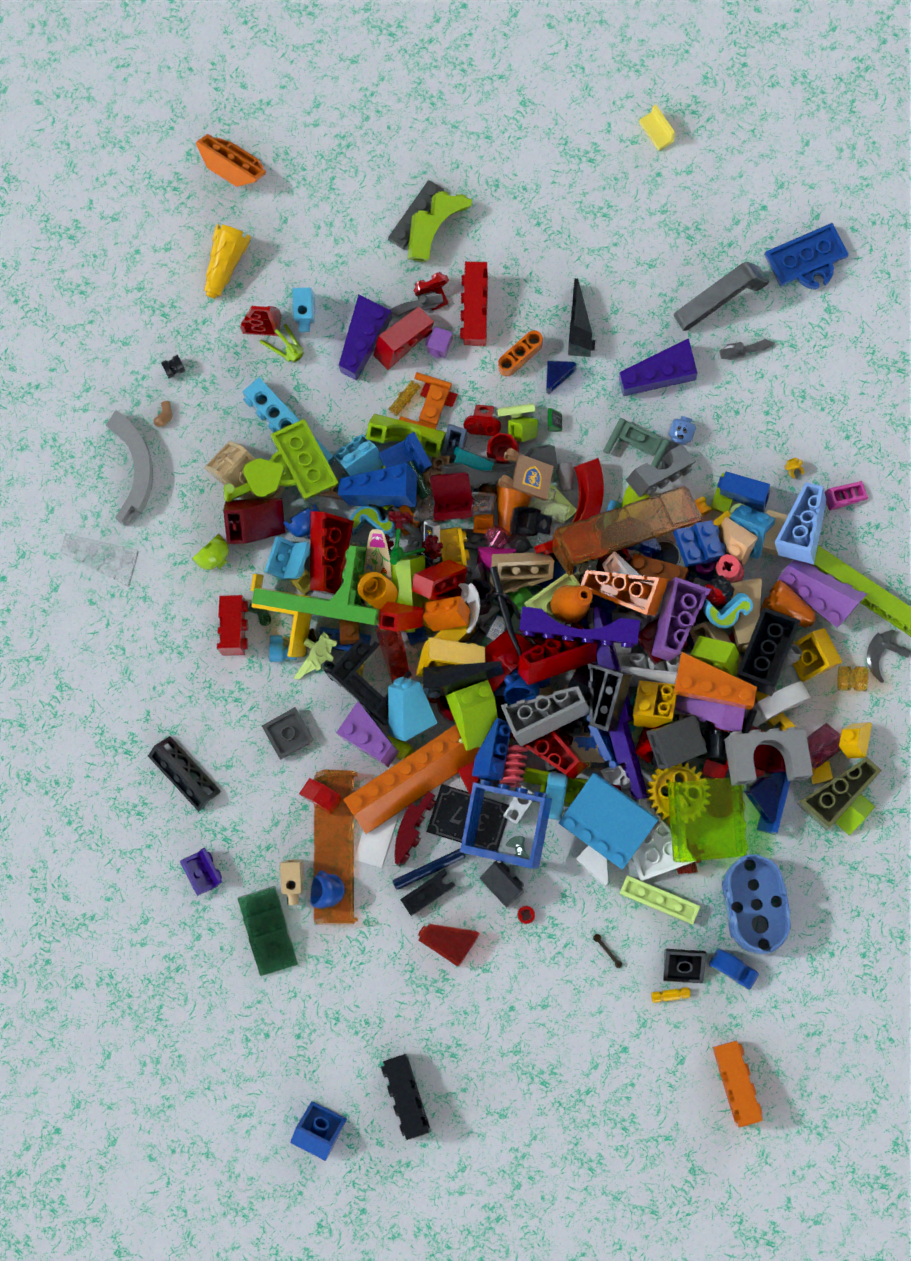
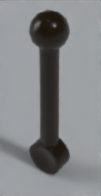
M595 934L593 940L598 942L615 963V967L621 968L622 962L618 961L602 942L601 936Z

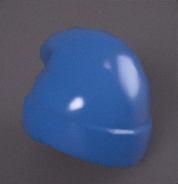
M519 669L514 670L511 675H506L504 678L507 686L505 687L503 697L509 705L516 704L520 700L536 699V696H539L540 693L538 684L528 685L518 674Z
M319 871L317 876L314 877L311 886V905L315 908L324 909L334 907L340 903L345 893L344 883L341 878L335 874Z

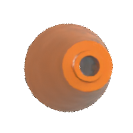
M497 483L498 528L502 531V535L512 536L513 534L510 533L512 511L514 507H528L532 496L511 488L500 487Z
M778 580L769 592L771 594L769 597H765L760 612L764 607L800 620L799 626L801 627L812 626L816 620L815 611L785 582Z
M565 585L558 588L550 602L552 613L558 620L567 624L579 622L587 614L593 598L592 591L586 586Z

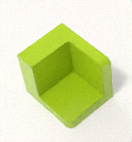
M523 416L508 420V434H511L519 442L537 438V419Z

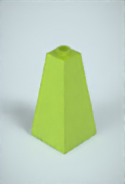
M410 555L401 559L396 565L391 564L392 582L398 591L395 603L423 608V596L412 591V580L415 573L425 569V555ZM416 628L404 630V632H415Z

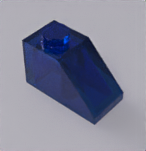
M761 777L744 790V793L766 823H773L776 821L779 792L773 779Z

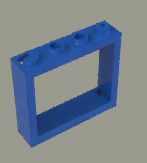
M481 780V783L473 782L460 852L538 869L552 798H548L546 793L538 791L530 794L528 789L519 787L516 790H511L510 785L499 783L498 787L493 786L492 782L487 780ZM485 791L541 802L530 858L474 846Z

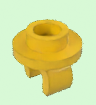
M791 458L784 466L792 478H795L794 471L796 469L799 470L800 474H804V469L801 467L803 464L802 459Z

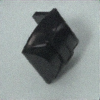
M514 507L510 520V533L526 537L536 536L538 533L549 535L552 516L542 514L541 510L533 507ZM544 519L547 522L545 529H543L542 525H540V521H543Z

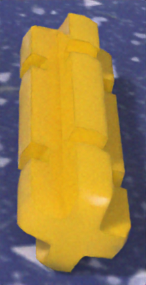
M688 987L681 988V990L671 989L651 993L653 1003L661 1002V1000L685 999L691 996Z

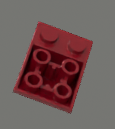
M282 498L225 501L223 513L227 544H246L285 533Z

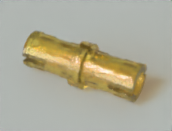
M411 380L403 392L398 393V398L388 408L395 416L399 415L406 404H410L411 398L421 388L419 384H414L415 381Z

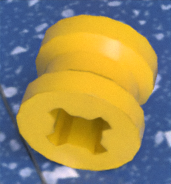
M705 496L694 500L688 505L693 510L695 519L702 518L712 511L711 506H708Z

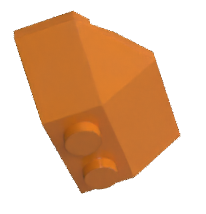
M209 134L196 141V146L206 167L236 187L254 183L266 174V170L259 159L231 141L212 137Z

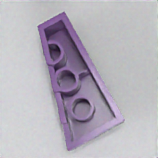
M793 560L778 577L779 580L785 582L799 597L836 628L847 619L867 595L863 591L859 592L853 589L847 583L843 584L837 581L830 574L826 575L820 572L815 566L798 560Z
M677 577L667 583L652 656L670 661L679 655L689 635L688 633L696 621V616L711 589Z

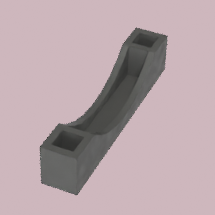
M547 444L532 447L525 454L527 457L554 466L553 469H558L555 446ZM456 462L441 465L442 474L468 473L471 489L480 487V484L487 483V485L497 484L503 475L513 479L516 462L508 467L488 471L477 470Z

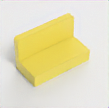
M653 105L652 112L640 118L639 123L657 150L660 151L674 142L675 131L657 105Z

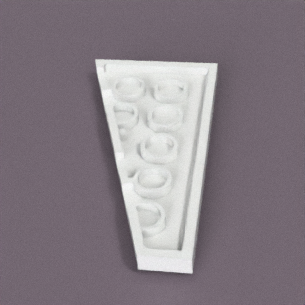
M622 765L616 768L608 767L601 770L607 782L620 785L625 795L654 815L657 809H650L652 803L647 801L648 798L635 800V797L631 795L630 779L626 776L625 768ZM660 813L655 815L659 820L632 856L640 881L696 862L695 858L664 819L660 820Z

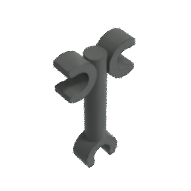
M392 507L395 512H401L398 508ZM411 523L403 524V527L414 536L409 539L408 544L412 546L417 541L418 546L415 550L421 548L424 541V523L420 525L419 530Z

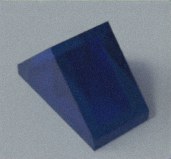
M547 361L546 392L550 394L576 371L577 364L567 361Z

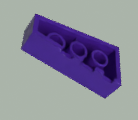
M359 294L338 365L342 374L356 381L374 352L379 335L386 331L393 319L391 310Z
M689 338L619 372V382L623 397L695 381L698 372Z

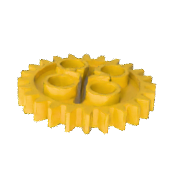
M680 763L667 769L661 770L658 768L655 770L657 775L653 774L650 776L653 781L647 783L651 787V789L646 791V793L651 794L647 801H653L650 809H657L654 815L662 814L661 821L668 818V824L674 820L676 826L681 821L683 825H686L688 820L692 823L695 821V817H701L700 812L706 811L703 805L709 804L705 798L709 797L710 794L706 793L705 790L710 787L703 785L707 779H700L702 772L696 774L695 766L689 769V763H686L683 767ZM675 775L681 777L682 784H678L675 781ZM661 788H665L668 791V797L662 795ZM679 790L681 793L679 794V796H676V793ZM688 790H692L695 793V799L689 797ZM675 803H679L681 805V812L675 809Z

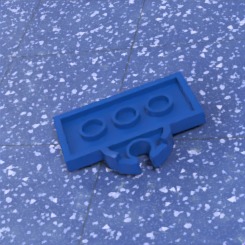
M830 223L770 249L764 255L780 286L797 279L806 288L819 289V283L813 277L816 275L822 276L823 284L826 286L833 276V263L847 258L849 254L833 223Z

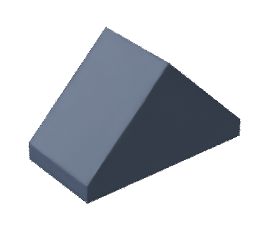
M448 424L441 456H450L452 461H455L457 455L454 454L456 446L464 449L468 438L467 429Z

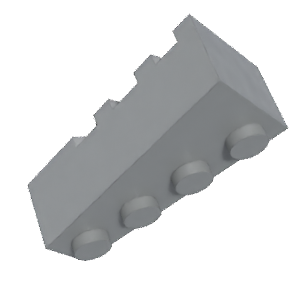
M579 686L556 691L548 696H536V699L528 701L520 700L512 705H501L513 736L520 746L590 713L587 700Z

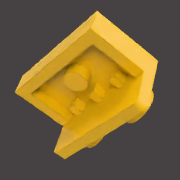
M460 526L440 529V542L443 543V548L441 549L442 562L451 560L467 566L466 561H469L470 558L468 549H464V542H467L465 530L462 531Z

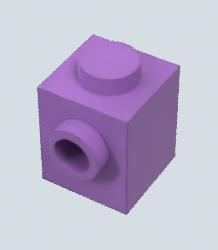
M434 327L432 334L428 335L425 342L427 351L432 357L446 358L453 340L452 332Z

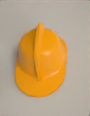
M367 572L358 576V594L370 605L381 609L387 601L395 603L398 596L397 587L384 575L378 572Z

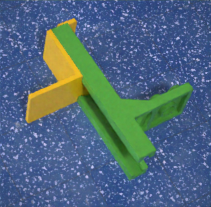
M349 545V549H347L345 559L347 560L346 568H344L342 573L344 582L332 599L262 588L264 575L253 574L250 591H254L251 607L294 615L288 657H305L307 647L303 643L309 635L312 614L371 625L379 624L380 609L361 605L362 598L357 590L358 576L365 573L364 564L367 547Z

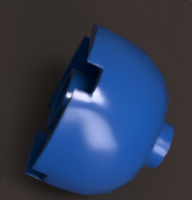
M316 503L312 505V510L307 507L289 518L291 520L289 524L287 521L283 523L293 536L299 538L307 536L308 539L311 537V511L320 512Z

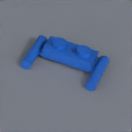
M590 714L587 716V720H588L589 722H590ZM589 725L590 736L595 740L600 756L605 761L610 760L609 767L616 768L622 765L617 764L608 731Z

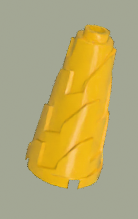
M216 224L212 238L213 244L210 261L206 272L207 278L204 287L206 296L213 299L221 296L242 254L245 253L250 243V235L247 234L246 238L242 237L243 231L223 224L220 227L219 224Z

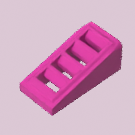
M862 481L829 488L825 491L826 504L829 510L868 499ZM854 488L857 489V492H858V494H859L858 497L856 496V493H855V491H854Z

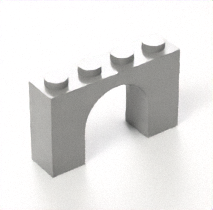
M790 727L786 731H780L779 728L769 729L768 732L752 730L745 734H742V731L731 732L724 739L731 786L747 785L757 780L753 754L755 748L762 744L771 745L782 754L788 781L807 780L813 776L805 729L798 730V727Z

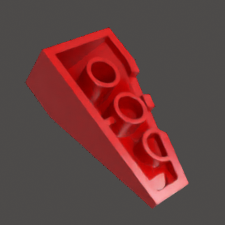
M251 306L240 324L242 333L278 336L275 330L278 329L280 331L282 317L280 309L274 306Z

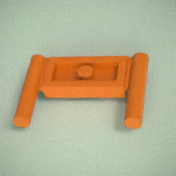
M416 372L414 379L432 385L423 405L419 421L400 416L399 420L436 429L452 383Z

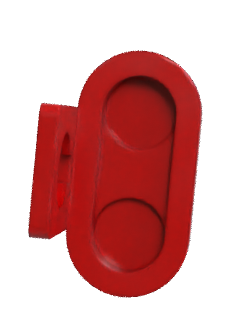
M441 272L432 275V279L427 282L420 280L415 283L414 293L416 296L429 292L442 294L444 303L431 308L432 311L448 305V300L441 287L446 285L449 279L447 275Z
M477 404L474 414L464 420L463 427L467 429V433L494 436L499 433L501 423L493 417L494 406ZM485 409L488 410V412L484 414L481 413V411L479 410Z

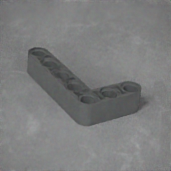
M744 262L677 310L673 316L682 330L687 331L746 288L759 291L767 286L769 281L758 265Z

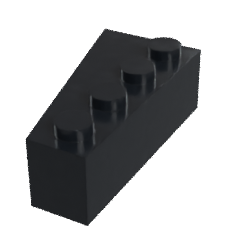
M407 1054L383 1061L384 1065L381 1066L384 1078L387 1077L390 1084L387 1086L390 1097H393L395 1101L393 1108L396 1117L399 1116L401 1124L399 1127L402 1136L409 1140L430 1133L431 1128Z

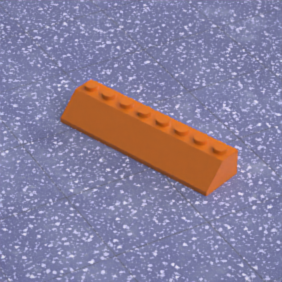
M455 724L344 798V803L364 833L368 834L404 810L410 803H414L426 795L428 791H432L456 775L458 769L475 761L480 747L466 751L464 744L459 742L461 736Z

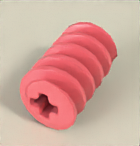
M729 554L721 556L716 564L717 574L725 577L730 583L742 581L744 578V568L739 560Z
M508 745L503 778L500 780V784L510 785V788L521 787L519 783L524 782V778L519 777V775H524L525 771L520 768L526 767V764L521 762V760L527 759V756L522 755V753L527 752V748L519 745Z

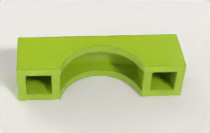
M374 413L368 423L366 439L383 444L390 441L402 442L406 439L407 435L415 432L425 453L438 458L443 449L446 432Z

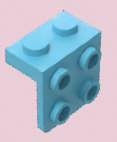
M279 536L275 537L264 572L282 580L299 579L304 573V563L310 554V543H293Z

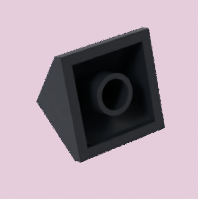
M665 949L663 981L703 983L706 951Z

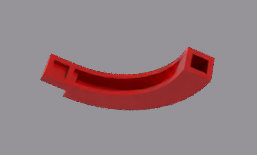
M599 458L574 467L579 484V502L576 514L571 524L561 535L548 542L534 546L536 554L544 552L545 555L552 552L554 555L563 553L565 549L562 540L590 533L600 515L604 497L603 473Z

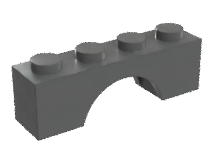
M681 444L671 449L661 460L663 469H657L645 463L634 469L626 481L639 497L645 494L649 496L658 487L662 489L669 481L673 483L681 475L685 476L691 472V466L696 460Z

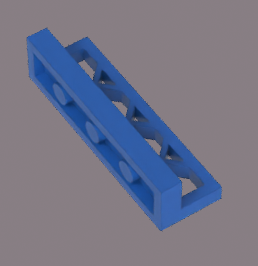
M786 771L770 774L756 829L758 831L772 835L778 833L791 782L787 780Z

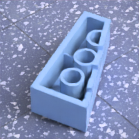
M805 482L775 540L779 556L814 565L826 505L823 486Z

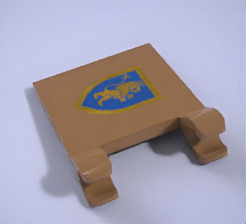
M509 448L504 453V459L516 462L513 479L503 475L498 480V486L511 488L546 501L554 466L519 454L516 450Z

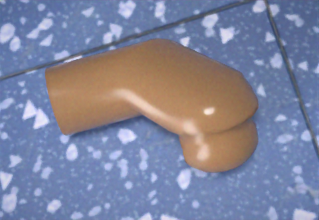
M170 401L161 402L162 412L154 418L155 426L163 427L172 419Z

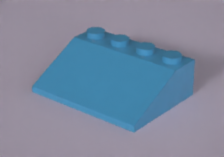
M594 772L558 824L623 870L659 818Z

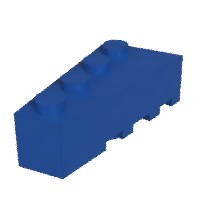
M408 463L339 479L338 495L348 506H370L372 504L378 506L394 505L395 507H402V505H409V507H416L417 473Z

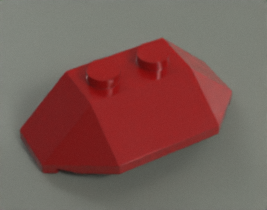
M507 630L485 647V662L501 661L504 669V674L488 680L492 692H495L505 683L504 678L506 675H511L514 670L519 669V656ZM514 632L522 653L537 645L532 638Z

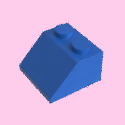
M311 1101L296 1126L290 1143L326 1161L347 1119Z

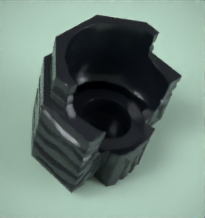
M473 579L472 584L476 587L480 598L479 615L488 614L493 602V587L487 581Z

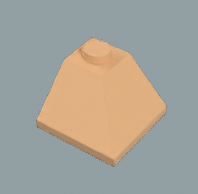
M728 517L724 518L719 529L718 537L720 542L725 544V555L735 556L741 565L744 566L758 537Z

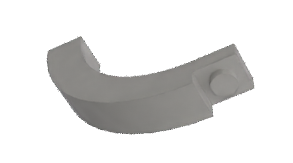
M115 410L106 426L109 431L125 442L131 452L134 463L132 489L115 517L119 523L125 526L127 522H131L135 510L142 514L147 505L153 484V464L149 449L137 428L123 414Z

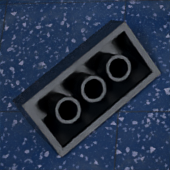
M763 607L738 669L737 676L741 680L756 686V691L772 696L797 634L800 620Z

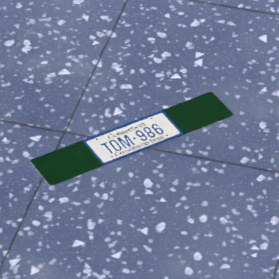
M507 603L510 618H512L514 611L511 604ZM501 610L498 611L480 646L486 647L505 631L506 625Z

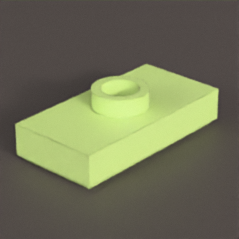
M531 403L498 408L497 415L498 417L511 415V418L523 417L522 413L534 412L535 405Z

